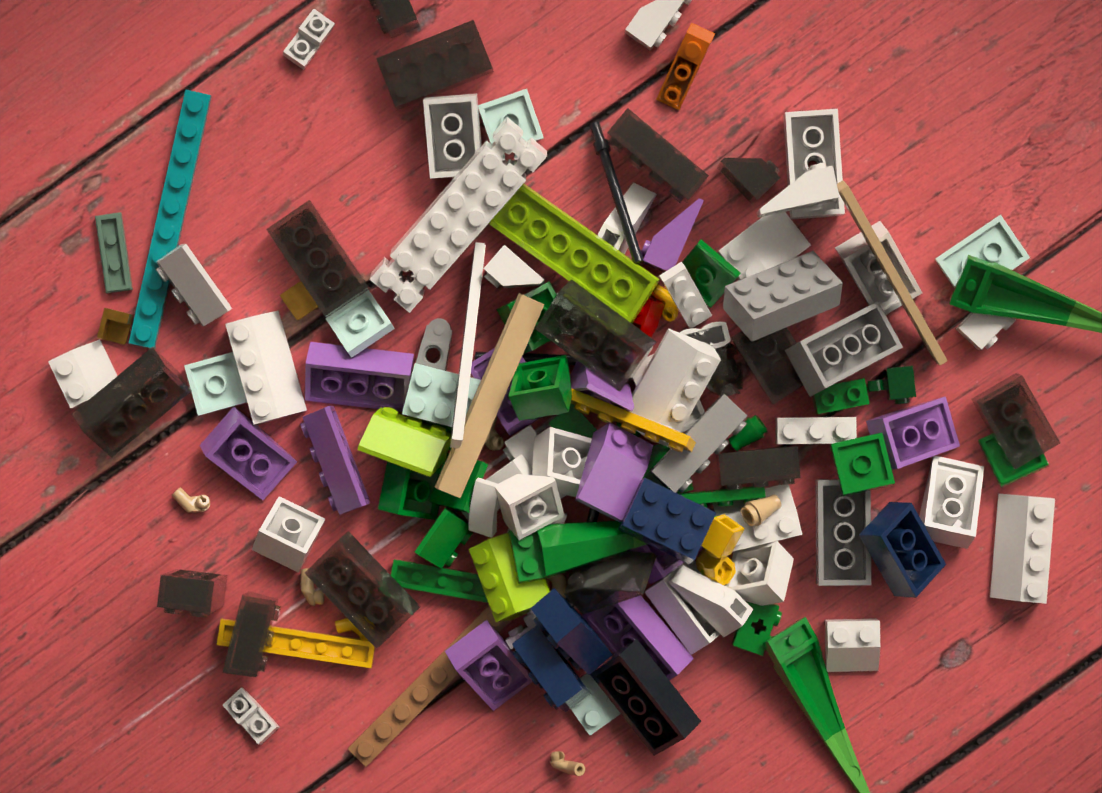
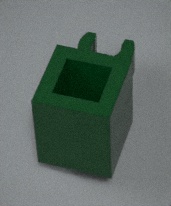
M913 366L884 369L885 379L868 381L869 392L887 390L888 400L894 399L895 404L910 403V398L916 397Z

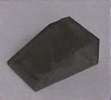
M1015 373L971 399L1014 469L1060 444L1058 437L1021 374Z
M625 551L575 568L568 579L564 595L582 614L643 595L657 556L650 552Z

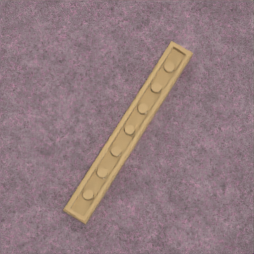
M844 180L839 182L837 187L840 197L931 357L938 365L944 364L948 360L851 189Z
M520 293L518 294L466 414L461 447L451 449L435 488L461 498L544 304Z

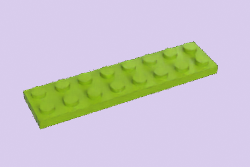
M524 183L488 223L629 324L634 322L660 281L659 278L639 264H635L632 259Z

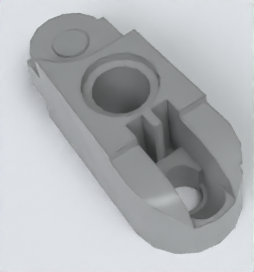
M437 318L432 320L429 325H426L416 363L446 371L453 332L446 320ZM432 348L438 349L441 354L440 360L436 363H430L426 357L428 350Z

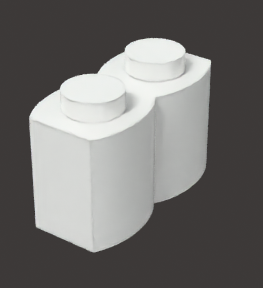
M712 322L701 329L690 328L680 332L688 337L711 345L715 349L731 341L726 322Z

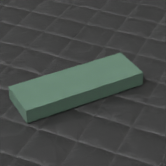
M122 213L95 216L106 293L133 290Z

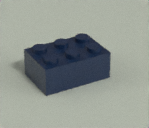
M644 478L640 482L618 530L690 564L695 560L716 512Z
M889 502L859 534L894 596L916 598L946 565L912 503Z
M555 588L530 608L536 616L533 619L535 624L542 632L546 633V638L554 648L558 649L577 670L582 668L590 675L613 655L587 621Z
M536 625L512 643L516 650L513 652V655L521 665H524L525 668L529 667L531 672L528 673V676L536 686H539L541 689L544 688L546 693L543 696L549 705L556 710L561 709L567 712L591 693L565 657L548 641L546 633L542 632Z

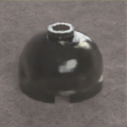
M728 343L722 347L715 348L721 361L706 386L711 393L719 396L723 394L726 396L739 395L740 392L738 390L743 389L741 362L736 364L734 355H737L738 352L733 344Z

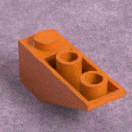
M691 23L656 100L680 110L715 33Z

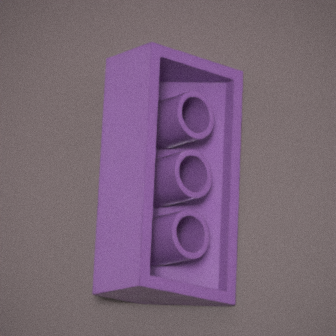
M310 342L305 363V401L374 409L390 407L403 412L413 372L414 354L365 348L351 358L342 345Z
M327 406L303 416L304 422L301 423V428L305 438L310 437L313 447L310 448V452L314 462H320L323 471L319 472L323 486H329L332 495L328 499L332 510H338L340 515L371 503L335 407Z
M627 578L582 614V617L613 653L637 639L669 680L677 676L694 659Z

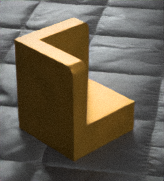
M303 281L298 282L280 295L296 320H300L312 311L321 308Z
M104 308L97 338L126 344L134 315Z

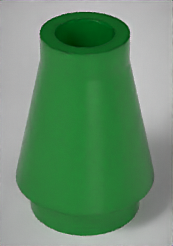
M754 415L752 418L748 417L745 420L747 424L737 435H732L728 439L736 451L764 438V434L768 432V429L757 415Z

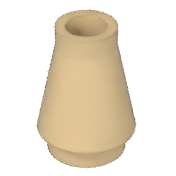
M773 494L769 497L746 502L745 506L741 509L742 517L749 526H759L776 510L781 508V501L777 495Z

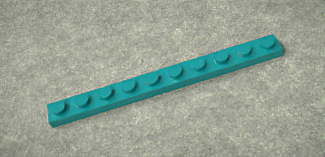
M185 89L130 334V344L156 349L170 281L164 282L157 273L156 269L159 266L156 262L179 246L212 96Z

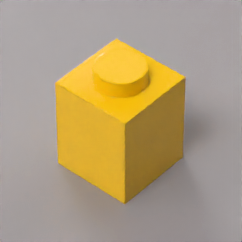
M725 514L714 517L701 546L706 549L707 554L714 558L720 559L731 555L745 528Z

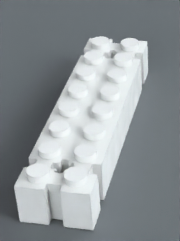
M506 117L493 132V139L495 141L492 145L486 140L391 249L390 257L392 259L389 261L384 257L371 272L369 280L385 293L389 288L395 292L394 300L410 313L424 296L425 290L422 288L426 286L428 289H431L526 181V174L524 172L527 169L534 172L547 157V150L533 138H530L527 142L521 138L523 130ZM504 153H515L514 160H505ZM409 270L412 271L411 277H410V276L404 277V276L402 275V274H403V271H404V272H408Z

